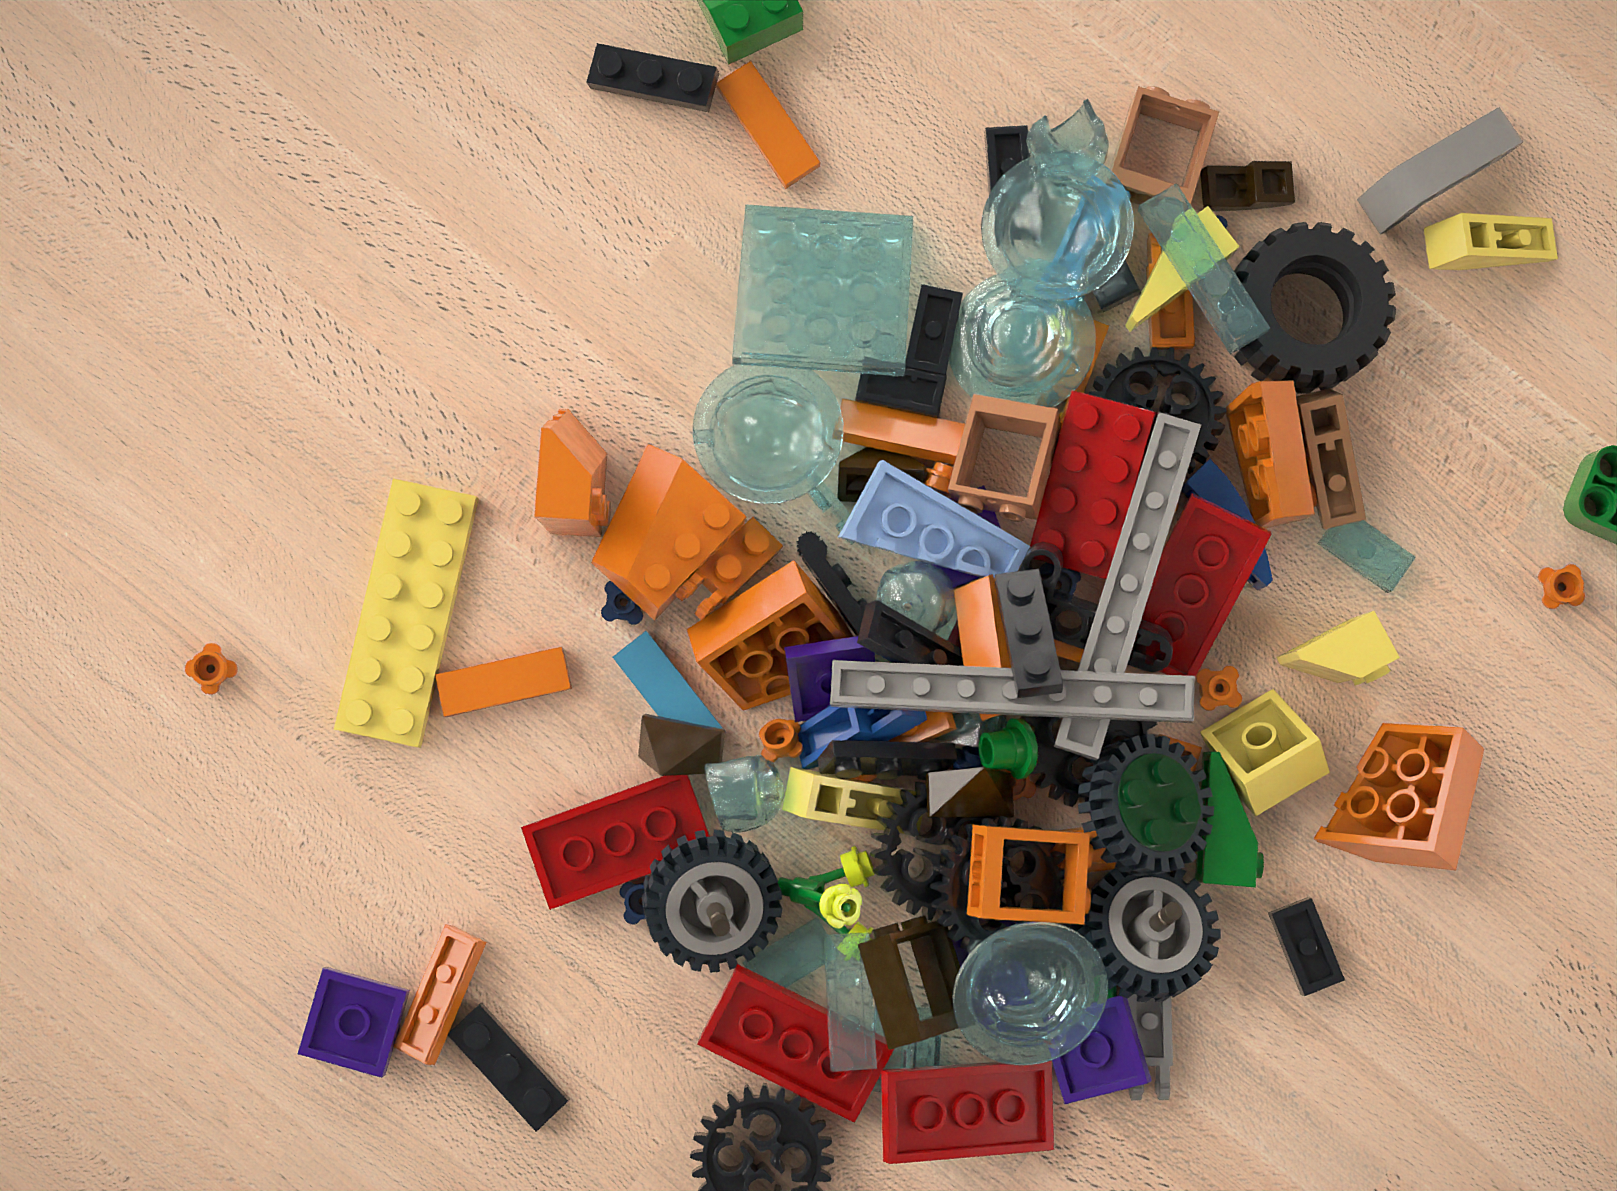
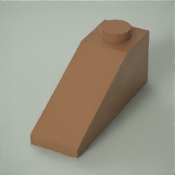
M1328 388L1296 396L1309 481L1313 484L1316 492V509L1322 528L1328 529L1366 520L1343 394Z

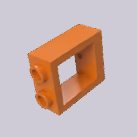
M973 825L967 915L981 919L1084 924L1085 914L1088 913L1091 904V894L1087 887V872L1093 863L1094 856L1093 846L1089 843L1090 834ZM1004 839L1066 843L1062 910L1000 906Z

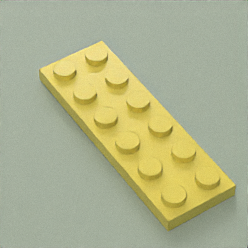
M393 478L334 730L421 748L436 685L435 674L439 673L479 500L477 496Z

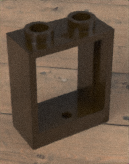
M926 915L901 922L902 931H900L898 923L874 929L872 932L875 939L857 944L889 1050L920 1042L977 1022L952 939L947 936L949 932L948 926L944 927L938 921L928 923ZM909 941L932 1013L931 1017L922 1020L919 1018L898 948V944Z

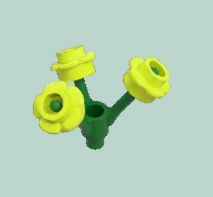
M853 846L851 851L840 855L842 868L810 876L808 879L795 877L794 880L781 877L778 880V884L783 896L790 897L791 902L804 905L805 908L819 916L843 937V940L836 949L845 956L844 961L854 957L859 962L862 958L857 944L872 940L869 935L872 933L873 927L867 929L859 921L851 930L844 925L851 926L860 917L862 897L859 891L853 887L864 884L865 888L868 887L869 881L867 878L875 874L873 873V865L867 850L859 853L857 847ZM846 877L849 885L838 884L829 887L826 891L824 888L826 883Z

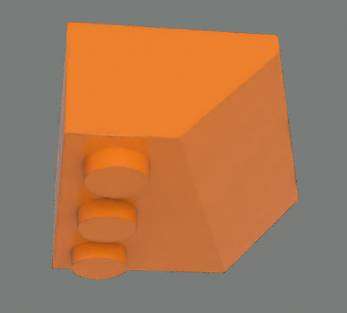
M1259 381L1251 383L1225 407L1250 513L1255 523L1265 529L1305 520L1315 514L1314 507L1317 505V496L1313 484L1309 481L1294 382Z
M559 409L558 414L553 415V420H548L541 427L534 517L550 534L601 537L602 526L608 527L611 517V502L607 501V495H605L608 453L569 409Z
M648 444L591 563L655 621L677 598L675 596L677 590L744 525L746 516L682 458Z
M794 560L687 629L696 662L743 711L791 695L785 647L854 637L838 610Z
M1382 723L1356 767L1359 771L1347 793H1340L1333 805L1337 810L1327 827L1321 826L1314 840L1374 862L1456 871L1484 748L1463 727Z

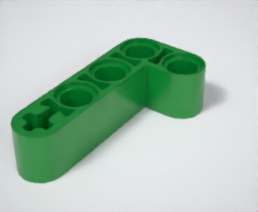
M1611 445L1592 452L1583 458L1564 501L1563 512L1567 521L1573 526L1617 545V446ZM1601 458L1608 461L1611 465L1612 472L1610 477L1604 475L1600 470ZM1585 497H1589L1595 503L1596 513L1594 516L1588 514L1584 508Z

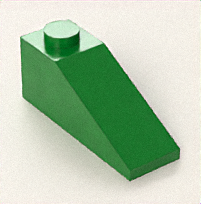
M1203 752L1202 769L1207 778L1201 781L1200 789L1211 787L1213 797L1203 799V806H1214V816L1203 818L1202 820L1213 825L1210 835L1200 836L1207 844L1204 850L1197 851L1196 853L1198 857L1196 858L1195 879L1199 883L1256 888V878L1261 879L1263 875V853L1258 852V841L1220 752Z

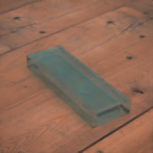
M869 933L823 935L830 1071L877 1069L873 995L857 945L869 941Z

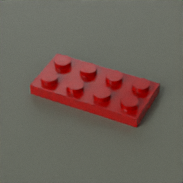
M1074 390L1071 391L1030 548L1040 542L1052 543L1062 552L1064 568L1102 579L1107 578L1158 412ZM1038 555L1033 558L1054 565L1053 561L1045 555Z
M1193 493L1190 495L1164 545L1142 620L1167 629L1172 636V660L1160 672L1166 675L1196 677L1272 533ZM1152 640L1151 645L1146 646V654L1149 656H1154L1157 650L1161 651L1160 642Z
M689 775L662 776L521 827L549 910L651 874L650 865L654 859L661 861L663 859L661 851L667 845L672 850L677 848V839L684 835L688 841L696 839V831L704 830L706 837H710Z
M739 964L736 965L697 1042V1045L854 1123L878 1081L881 1070L885 1068L894 1049H888L884 1036Z
M1029 1059L881 1070L883 1161L888 1164L1054 1150L1051 1060Z

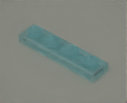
M1177 183L1139 205L1138 212L1230 354L1269 331L1270 327Z

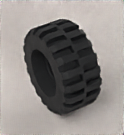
M1306 222L1292 224L1287 231L1279 228L1269 233L1264 241H1259L1247 253L1233 271V277L1225 287L1223 298L1226 300V304L1221 309V322L1228 323L1229 328L1224 333L1227 345L1236 344L1239 350L1234 356L1241 366L1248 362L1255 368L1251 374L1252 377L1258 381H1263L1266 377L1273 381H1293L1297 394H1308L1316 388L1320 390L1331 389L1340 382L1347 381L1378 355V349L1386 344L1391 334L1387 326L1395 321L1396 307L1389 305V301L1396 293L1393 282L1385 283L1383 276L1389 269L1384 260L1375 262L1370 255L1375 249L1366 240L1361 245L1357 244L1352 240L1355 233L1344 227L1338 233L1331 232V223L1318 222L1312 229H1309ZM1290 274H1306L1322 280L1334 291L1339 299L1343 313L1342 328L1335 339L1326 344H1308L1296 340L1281 328L1271 306V292L1279 279Z

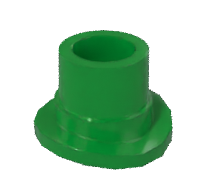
M1017 717L1009 719L1006 728L1003 730L983 733L979 740V756L983 767L995 770L1006 769L1017 780L1029 777L1035 768L1038 758V745L1031 726L1024 719Z

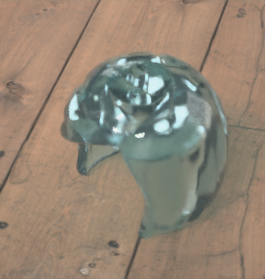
M1088 99L1083 101V104L1071 117L1053 129H1050L1048 118L1044 115L1042 119L1032 124L1026 137L1027 148L1033 163L1044 176L1051 181L1061 184L1083 183L1094 177L1104 166L1109 150V140L1104 122L1097 116Z
M910 561L888 569L881 577L876 594V600L935 634L939 633L941 628L951 621L955 613V592L952 580L944 570L924 561ZM905 603L911 604V610L905 609Z
M763 755L745 756L722 763L705 765L708 789L717 820L722 830L733 833L755 830L771 821L781 809L784 797L783 780L775 764Z

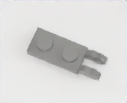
M1133 994L1128 998V1003L1147 1066H1156L1155 1092L1157 1099L1169 1100L1170 1066H1173L1171 997L1161 1002H1155V999L1152 998L1145 1003L1137 1002V995ZM1144 1084L1129 1088L1131 1100H1142Z

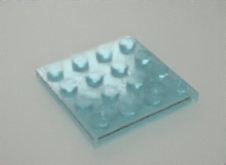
M745 204L732 364L904 376L914 216Z

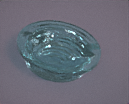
M1065 151L1038 154L1023 160L1008 170L989 194L981 221L984 250L990 264L999 277L1016 291L1032 298L1047 301H1064L1078 298L1091 293L1105 284L1124 262L1131 246L1134 231L1131 202L1127 191L1117 176L1109 168L1093 158Z
M1013 269L1001 272L978 284L961 302L949 358L951 369L960 386L971 398H973V394L1052 408L1069 397L1072 390L1075 391L1090 369L1096 347L1094 320L1080 293L1062 278L1037 269Z
M753 358L726 369L705 389L694 414L693 442L697 457L704 471L725 492L752 503H784L809 493L831 472L842 447L843 418L839 403L831 388L814 371L800 363L784 358Z
M1051 922L1015 924L987 937L965 959L958 972L953 989L954 1015L966 1040L986 1057L1011 1065H1034L1048 1062L1073 1050L1095 1028L1107 1001V974L1104 964L1092 944L1073 929Z

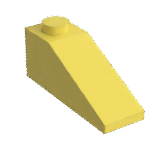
M1209 206L1198 214H1195L1191 209L1171 225L1175 231L1166 242L1125 325L1129 332L1133 331L1230 259L1240 247Z
M1460 213L1424 228L1429 269L1469 270L1550 262L1558 259L1552 218Z
M790 767L782 810L807 819L884 831L885 827L877 821V817H891L892 812L886 803L890 801L901 805L903 801L899 791L904 788L855 779H840L834 774H820L818 771ZM904 789L908 790L913 795H916V792L914 790ZM923 814L919 817L917 821L918 832L920 831ZM898 825V826H897V829H898L899 833L905 834V833L902 832V830L900 829V827H899V825Z

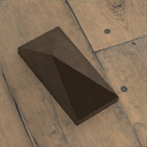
M866 447L839 461L837 501L857 502L879 461L884 460L923 484L925 465L909 455Z
M644 714L641 718L638 757L660 776L719 773L722 767L725 729Z
M980 767L926 774L927 818L1014 817L1011 773Z

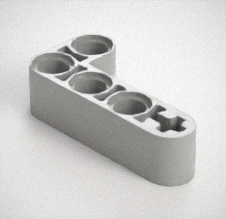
M1496 108L1392 169L1364 192L1357 201L1381 235L1405 220L1422 205L1515 150L1523 143V140L1501 108Z

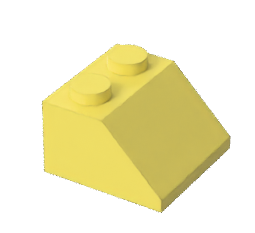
M1371 611L1350 618L1276 658L1282 666L1336 683L1352 680L1356 686L1365 681L1366 683L1372 682L1388 674L1391 670L1387 664L1400 657L1375 611Z
M1274 689L1200 731L1209 750L1220 752L1238 796L1255 816L1330 773L1320 739Z

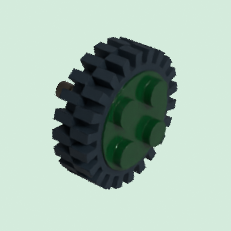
M1145 734L1117 741L1103 747V752H1100L1098 760L1090 759L1094 765L1086 767L1082 774L1084 778L1091 782L1079 785L1078 794L1089 797L1088 802L1078 804L1079 814L1090 813L1091 821L1081 823L1084 833L1096 831L1097 836L1089 841V843L1093 846L1094 850L1106 848L1100 858L1107 864L1116 862L1114 869L1120 872L1130 871V875L1148 876L1170 872L1185 867L1184 864L1192 863L1198 857L1195 852L1204 850L1207 844L1200 836L1210 835L1213 825L1202 821L1203 818L1214 816V806H1203V799L1213 797L1211 787L1200 789L1198 782L1207 778L1204 770L1192 772L1191 768L1195 765L1197 759L1192 754L1181 756L1185 747L1178 742L1170 744V738L1166 736L1155 737V734Z

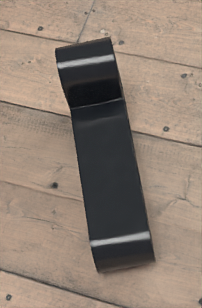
M1036 543L1029 548L1019 571L1033 570L1031 559L1038 555H1045L1053 561L1054 570L1049 574H1040L1053 638L1085 649L1098 604L1055 590L1063 568L1064 559L1062 552L1052 543ZM1071 610L1079 614L1082 623L1076 628H1066L1059 622L1058 615L1063 611ZM1141 619L1137 639L1134 642L1127 665L1148 672L1161 671L1172 660V636L1167 629ZM1152 640L1160 642L1161 651L1157 650L1154 656L1146 654V646H1150Z

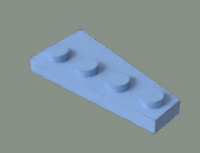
M884 460L878 462L838 538L981 578L993 574L994 579L995 574L1017 572L1030 548L1028 544Z

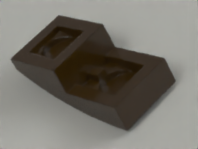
M1252 161L1246 166L1207 165L1201 170L1203 209L1209 206L1212 211H1237L1280 207L1295 203L1292 161Z

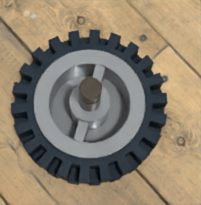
M714 829L713 836L706 837L704 830L696 831V839L688 841L685 835L678 838L677 848L672 850L667 845L661 851L663 859L661 861L654 859L650 865L652 874L651 876H645L643 883L645 893H642L647 926L654 943L658 942L660 951L666 957L671 953L674 963L683 967L685 961L690 964L691 970L701 972L702 964H706L709 967L710 973L720 972L719 964L727 962L729 970H731L738 964L737 958L744 956L747 962L755 958L753 949L756 946L762 950L766 948L769 944L766 936L768 932L775 935L778 929L776 917L781 918L783 909L779 901L782 899L781 889L768 858L763 852H759L757 845L749 840L746 844L741 835L733 832L731 838L726 837L723 830Z
M1181 868L1172 872L1148 876L1130 875V871L1120 872L1113 869L1091 888L1090 909L1085 914L1083 927L1077 931L1078 941H1086V946L1080 950L1083 958L1087 959L1092 956L1095 962L1089 969L1094 976L1101 971L1107 978L1102 984L1109 990L1117 985L1121 987L1118 995L1128 999L1135 994L1137 995V1002L1146 1003L1152 998L1155 999V1002H1161L1171 996L1174 998L1195 985L1213 966L1210 961L1217 957L1219 947L1213 946V944L1221 939V929H1212V924L1219 920L1217 910L1207 912L1205 906L1212 902L1208 892L1201 897L1198 896L1195 890L1201 884L1195 878L1188 883L1185 882L1183 877L1187 871Z

